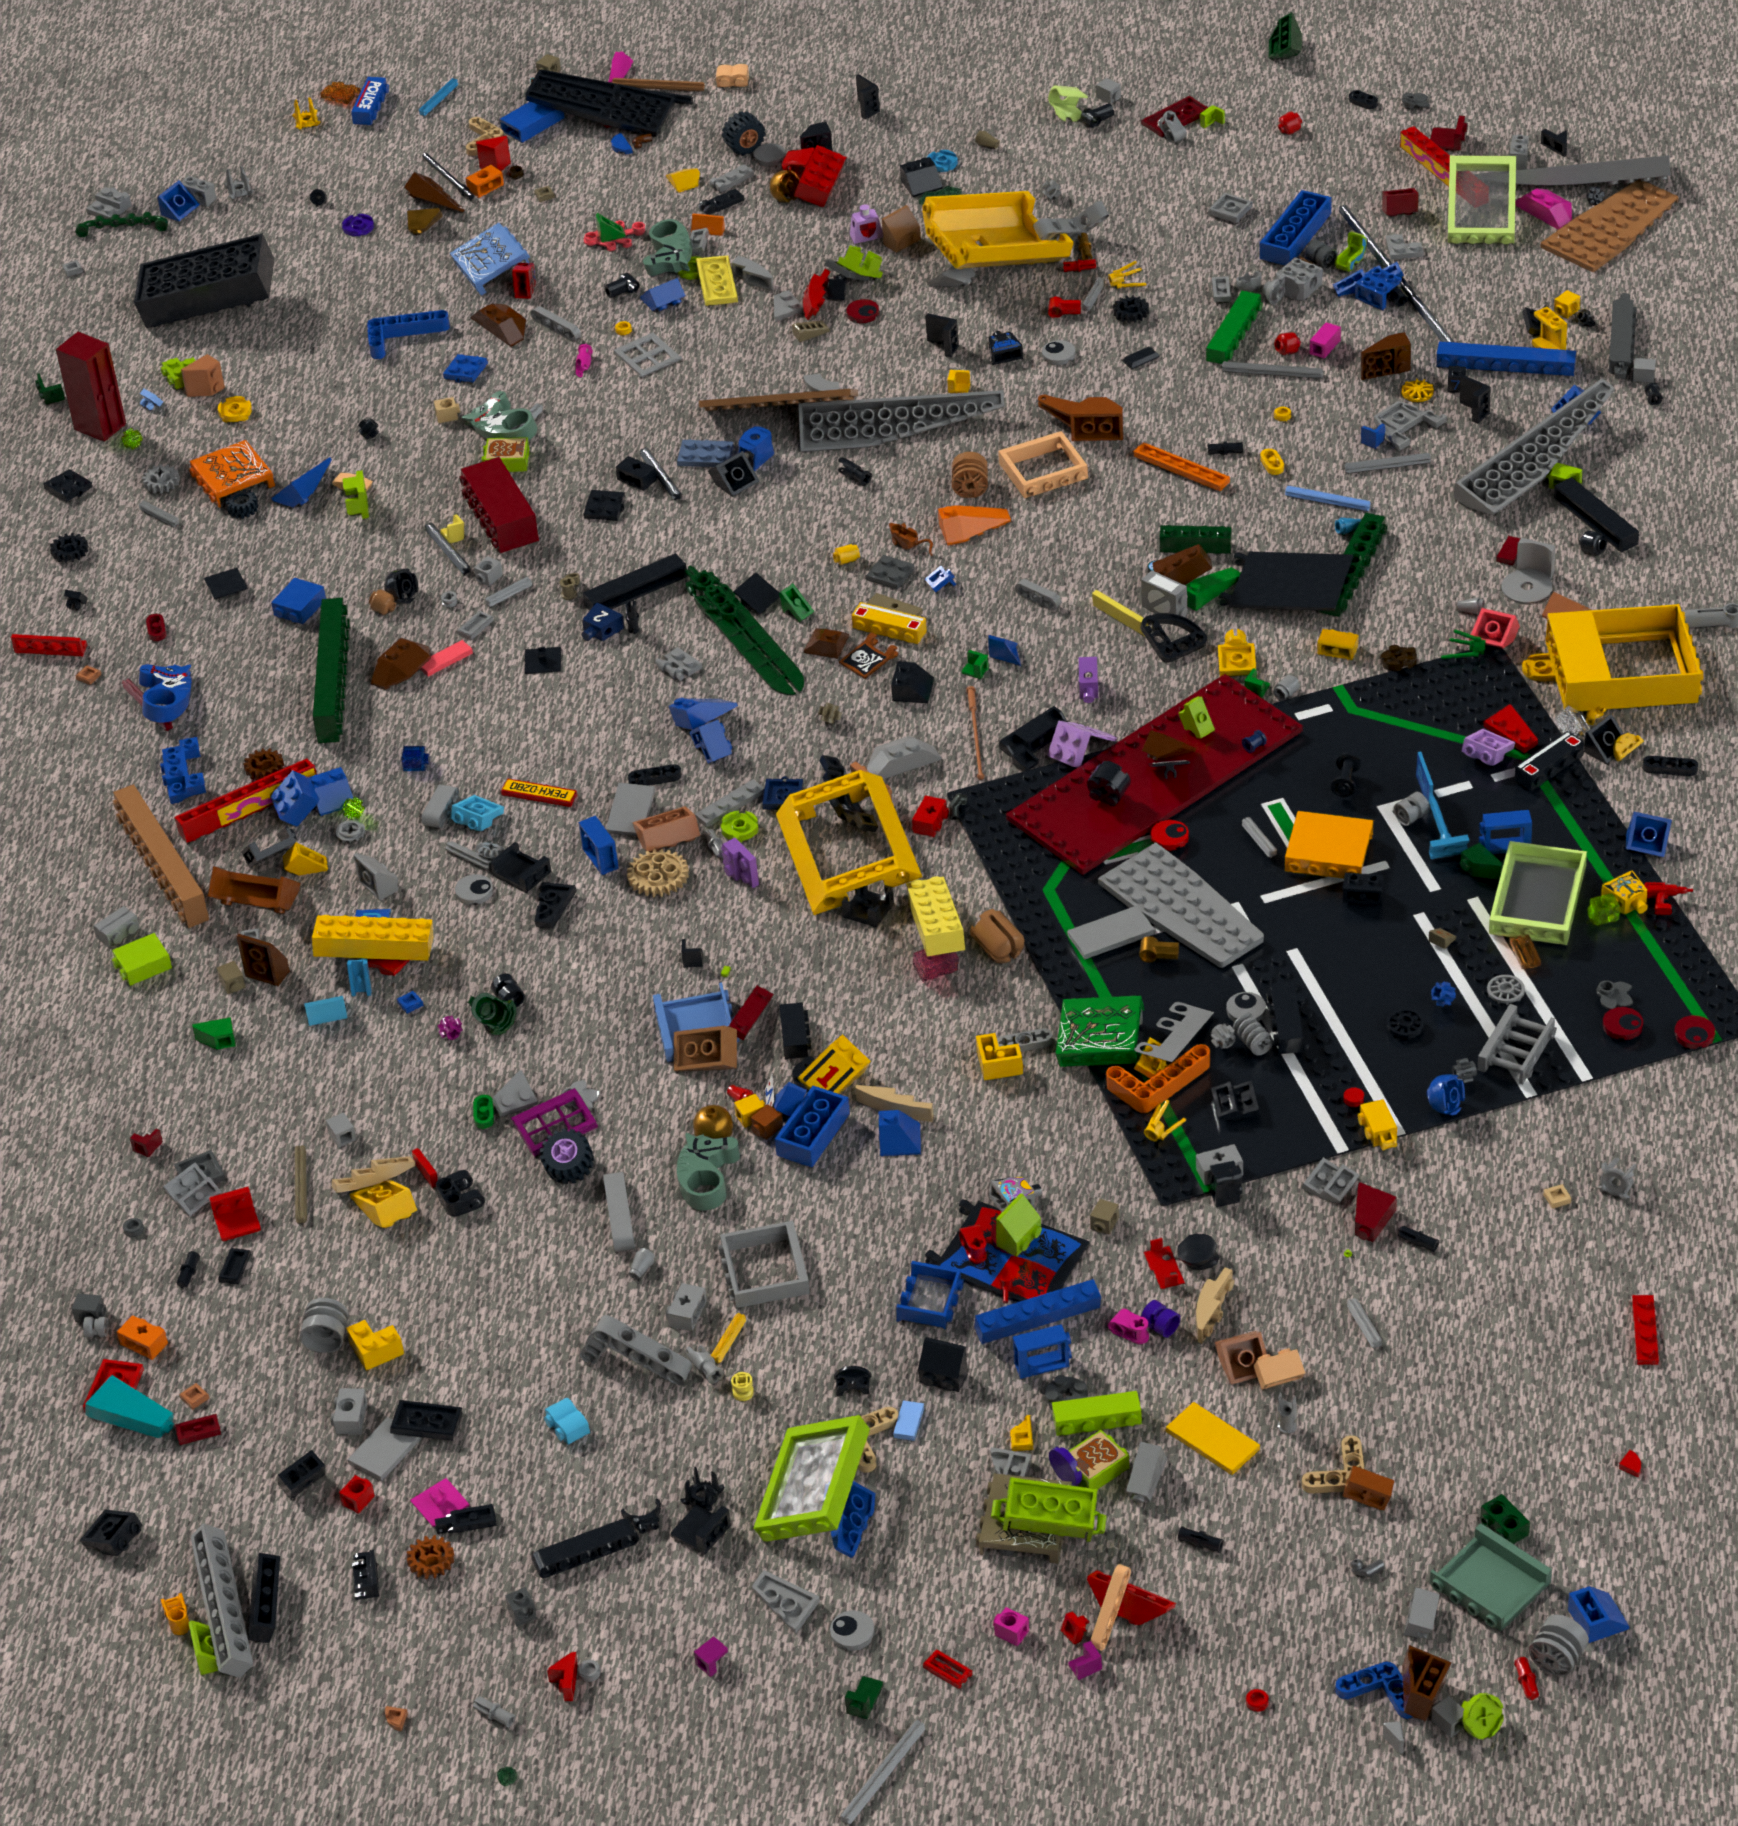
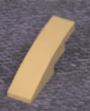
M856 1085L855 1087L856 1101L879 1111L900 1110L915 1120L933 1121V1103L914 1102V1096L896 1094V1088Z
M410 1156L371 1160V1168L351 1170V1178L332 1179V1188L336 1193L376 1185L414 1167L415 1161Z

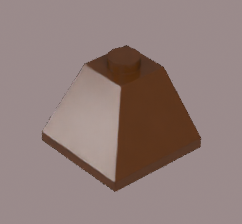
M815 628L804 649V653L838 659L849 638V634L841 631Z
M1150 730L1142 751L1148 753V758L1157 761L1158 758L1166 760L1196 751V748L1165 734Z

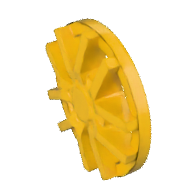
M1416 378V381H1406L1405 385H1402L1401 393L1406 400L1424 402L1433 396L1434 388L1432 384L1425 382V379L1419 381Z

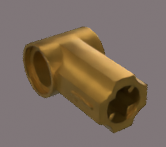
M1151 936L1144 937L1141 940L1139 957L1142 961L1149 963L1155 961L1156 958L1178 959L1179 943L1158 942L1156 938Z

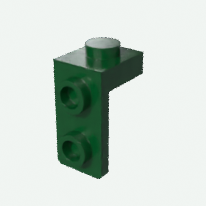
M40 373L37 374L38 380L35 381L40 399H44L46 405L65 400L61 384L44 387Z
M863 1676L856 1691L848 1690L845 1695L846 1714L868 1720L884 1686L883 1681Z

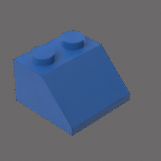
M678 278L649 289L640 299L652 311L658 309L660 312L667 309L669 304L674 306L681 303V299L686 295Z
M341 767L309 777L320 800L315 806L320 816L355 805L347 777Z

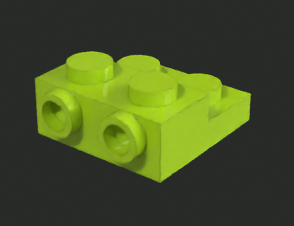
M177 357L169 359L162 363L161 373L163 377H167L169 385H173L176 390L185 386L181 369L196 360L194 357L181 362Z

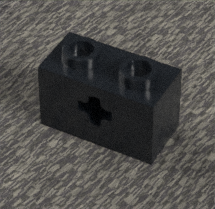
M630 456L626 457L616 466L617 480L642 491H645L657 480L655 467Z
M310 1450L278 1474V1485L290 1499H293L325 1475V1464L313 1450Z

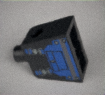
M995 331L993 335L988 337L992 365L1023 359V346L1012 332L1002 333L1001 331Z

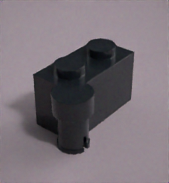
M1234 1161L1210 1165V1193L1216 1207L1240 1202V1194H1243L1241 1185L1243 1178L1241 1169L1236 1167Z

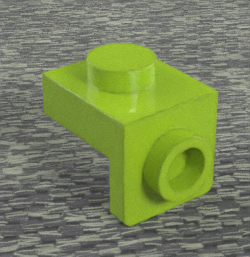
M1214 105L1200 113V126L1203 128H1207L1215 121L1221 124L1225 123V111Z

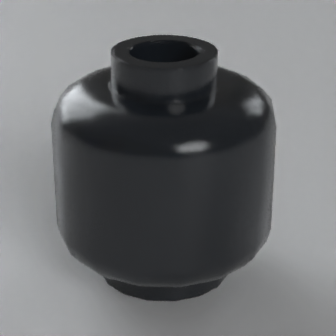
M1587 531L1580 538L1579 545L1583 553L1598 556L1605 551L1607 540L1602 533Z

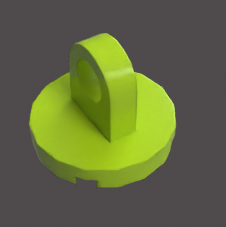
M1479 1693L1473 1696L1469 1702L1464 1700L1461 1704V1707L1464 1708V1729L1469 1735L1481 1740L1486 1737L1490 1738L1498 1732L1504 1720V1714H1502L1503 1704L1498 1697L1489 1693Z

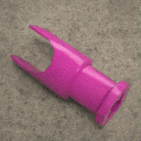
M581 344L578 347L579 354L576 358V375L578 377H582L583 371L587 370L591 365L593 349L588 344Z

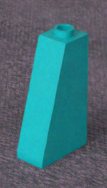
M113 1375L85 1403L86 1416L155 1438H161L164 1433L168 1434L174 1426L173 1412Z

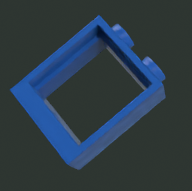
M1529 810L1483 814V821L1479 823L1480 834H1482V836H1479V843L1493 855L1507 853L1510 841L1531 844L1532 820ZM1520 828V837L1490 839L1491 830Z
M596 815L578 822L582 849L600 874L604 875L619 869L615 841Z
M1062 1324L1013 1336L1014 1364L1020 1379L1069 1367V1358H1072V1354L1068 1345L1071 1344L1069 1333L1064 1331ZM1058 1344V1350L1027 1357V1352Z

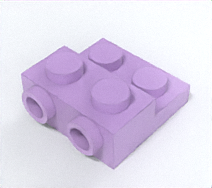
M1481 729L1465 737L1462 752L1471 758L1480 759L1487 765H1495L1503 761L1505 753L1514 749L1515 742Z

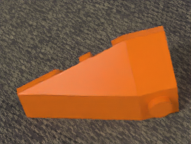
M954 505L938 509L939 526L947 546L970 540V537L982 535L988 529H995L1011 522L1010 515L1007 509Z

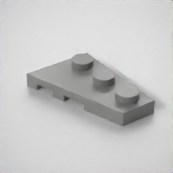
M765 1570L762 1571L752 1585L753 1592L795 1634H797L820 1602L819 1596Z

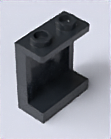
M288 826L284 827L277 834L281 842L262 851L259 850L256 842L245 847L241 853L249 868L290 849L296 842L295 832Z
M516 842L507 847L505 851L491 862L492 875L525 893H528L552 872L549 858L543 856L541 859L536 860L521 852L519 844Z

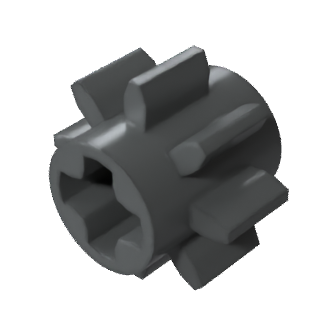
M1468 1058L1456 1060L1457 1065L1452 1067L1453 1075H1458L1457 1078L1462 1079L1463 1083L1472 1082L1473 1076L1477 1075L1475 1063L1473 1061L1469 1062Z

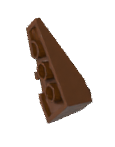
M414 172L404 186L409 191L407 194L414 199L418 197L460 212L465 211L458 202L450 198L451 196L444 192V189L430 177Z

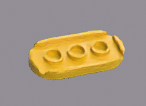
M1549 653L1533 654L1523 661L1522 672L1527 678L1540 682L1556 681Z

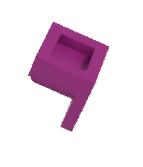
M713 1636L694 1651L695 1664L711 1677L717 1672L716 1661L728 1653V1648Z
M1089 1641L1083 1644V1655L1069 1661L1068 1666L1076 1678L1080 1680L1102 1670V1657L1093 1643Z

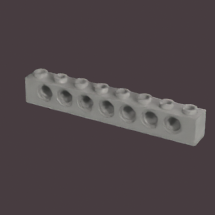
M203 1523L191 1535V1542L218 1671L240 1678L251 1668L253 1660L224 1530Z

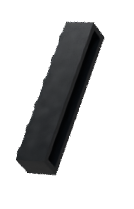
M1571 477L1555 485L1554 499L1595 532L1602 533L1607 542L1622 553L1638 545L1639 531Z
M676 553L583 592L584 605L589 611L596 603L610 609L619 607L628 600H635L687 578L688 575L685 573V570H687L686 563Z

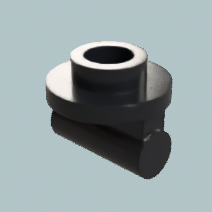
M1583 309L1578 313L1577 323L1584 326L1588 324L1589 327L1595 326L1589 310Z

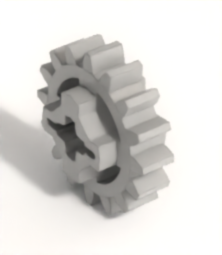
M160 464L157 467L153 466L152 470L147 469L148 473H143V485L148 492L153 490L154 494L157 491L162 494L163 491L169 492L170 488L175 489L174 485H179V473L174 466L169 468L168 464L165 467Z

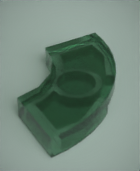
M946 186L944 189L935 192L925 191L919 199V204L923 205L926 197L961 195L962 189Z

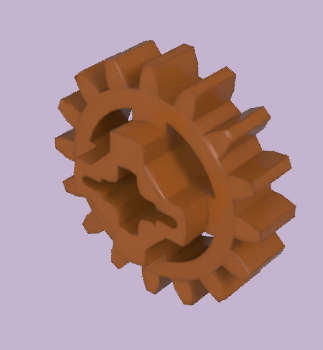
M433 1535L432 1539H428L427 1536L424 1537V1541L417 1539V1545L411 1544V1551H407L408 1567H410L411 1573L416 1572L417 1577L423 1574L425 1579H428L429 1575H433L435 1579L438 1573L445 1575L444 1569L450 1570V1564L454 1563L453 1547H451L449 1541L445 1542L444 1537L437 1540L436 1535Z

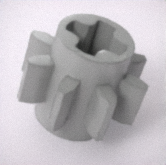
M1046 180L1042 186L1044 188L1042 193L1051 200L1053 197L1058 198L1061 194L1059 190L1061 186L1054 180L1050 182Z
M1219 1024L1211 1032V1037L1213 1038L1211 1042L1216 1047L1220 1046L1221 1049L1229 1048L1235 1042V1030L1230 1025Z

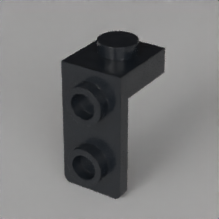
M841 274L830 278L828 299L845 300L846 283L850 282L851 278Z

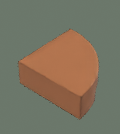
M386 1706L385 1717L386 1721H388L387 1723L393 1729L402 1731L408 1715L407 1709Z

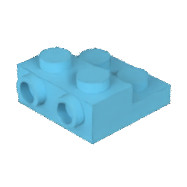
M473 795L452 805L451 819L455 823L467 825L470 829L483 831L492 826L494 818L504 814V806Z

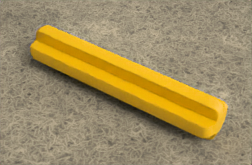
M737 1313L712 1352L711 1356L716 1363L722 1362L745 1324L746 1316L744 1314Z

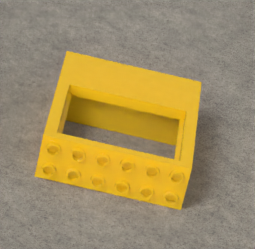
M1679 604L1548 613L1545 643L1565 712L1596 710L1598 706H1601L1600 710H1602L1603 708L1618 709L1698 703L1699 695H1702L1700 682L1703 681L1704 674L1703 670H1700V660L1696 658V647L1692 646V635L1689 634L1688 623H1685V612L1681 611ZM1670 639L1681 674L1611 678L1602 644Z

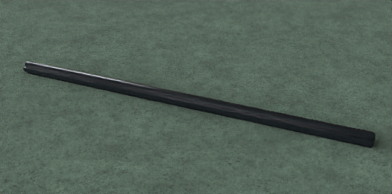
M1340 205V214L1356 233L1366 237V247L1381 266L1386 268L1393 264L1347 205ZM1401 277V289L1442 342H1455L1405 278Z

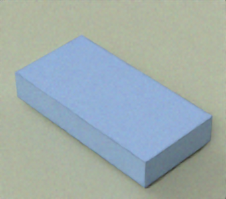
M902 1402L893 1433L894 1438L915 1441L924 1411V1403Z

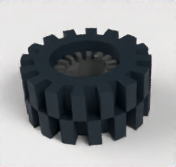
M243 489V491L234 492L232 495L229 494L228 498H226L227 511L229 515L231 514V517L235 516L237 519L239 517L244 519V516L248 518L250 514L254 515L258 511L257 497L251 490L246 492V489Z

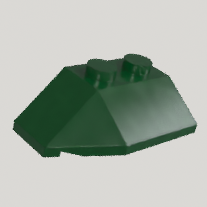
M1292 12L1278 20L1277 26L1269 39V59H1289L1292 56H1297L1302 51V33Z

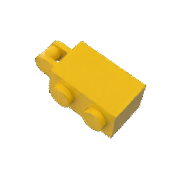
M1384 1099L1361 1104L1358 1121L1365 1128L1367 1140L1370 1139L1374 1147L1380 1146L1382 1150L1397 1147V1126Z

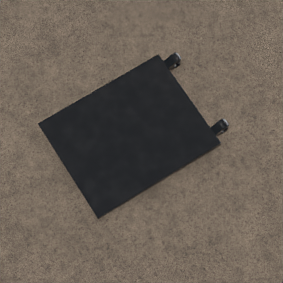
M1249 551L1247 556L1237 552L1234 555V559L1237 558L1235 565L1241 566L1244 564L1233 595L1221 592L1218 598L1223 599L1219 603L1221 606L1229 604V607L1335 611L1354 556L1350 554Z

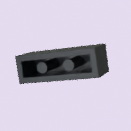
M803 1002L779 1005L785 1060L807 1057L808 1050L812 1049L811 1038H806V1036L810 1035L809 1024H805V1022H809L808 1010L803 1009Z

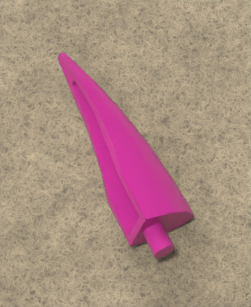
M622 51L615 52L608 82L612 83L613 78H624L633 63V60Z

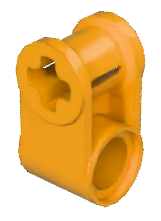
M182 1592L178 1593V1596L167 1600L164 1598L160 1599L172 1633L175 1635L186 1634L190 1628Z

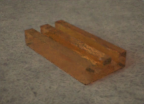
M1529 934L1525 935V938L1517 936L1516 940H1514V937L1510 938L1509 943L1521 969L1541 966V960ZM1520 944V947L1528 963H1525L1517 945Z

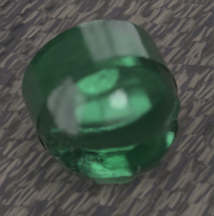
M510 1766L499 1769L497 1772L499 1783L503 1786L513 1784L517 1779V1771Z

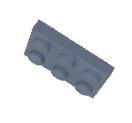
M682 440L677 466L715 467L731 458L734 444L732 441Z

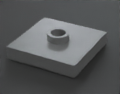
M1224 193L1208 209V214L1237 223L1253 207V202Z

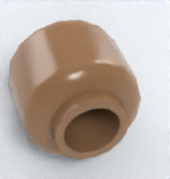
M382 589L374 591L369 598L370 608L381 615H386L389 611L393 612L396 607L393 595Z

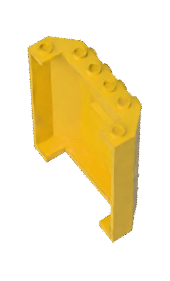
M1029 191L932 196L925 198L922 207L926 235L955 269L1059 262L1063 258L1070 256L1074 243L1066 233L1060 234L1059 241L1040 240L1033 227V224L1038 221L1032 214L1036 199ZM975 241H979L983 246H979Z

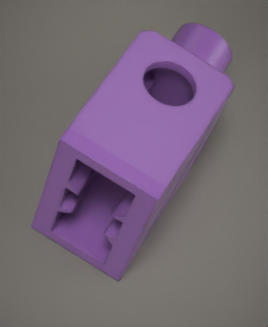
M1079 657L1080 699H1083L1086 703H1092L1094 698H1098L1097 657ZM1085 673H1091L1092 677H1085Z

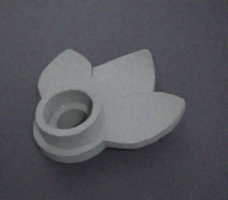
M581 1080L574 1082L569 1088L564 1089L562 1094L575 1088L590 1110L593 1108L592 1103L599 1098L600 1091L586 1088V1081ZM574 1100L565 1104L573 1106L577 1110L579 1109Z

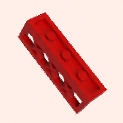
M12 634L11 636L15 653L83 657L88 645L87 640H81L78 637Z

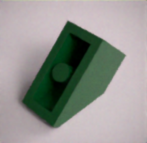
M1481 843L1461 852L1460 865L1472 877L1500 880L1503 864Z

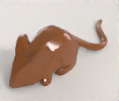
M889 523L894 545L899 543L903 549L909 550L916 545L929 542V554L933 556L931 553L933 542L930 539L918 541L917 532L910 527L907 529L905 523L901 525Z

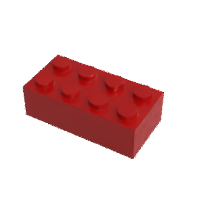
M817 145L799 180L794 196L820 207H825L847 157Z

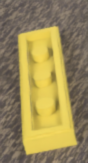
M1098 590L1092 593L1093 606L1145 636L1140 629L1143 617Z

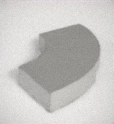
M821 374L803 376L805 385L811 391L840 389L839 382L827 381L822 378Z

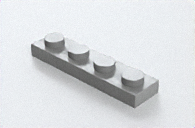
M752 779L695 813L696 819L708 828L723 819L726 814L738 810L763 795L765 788Z

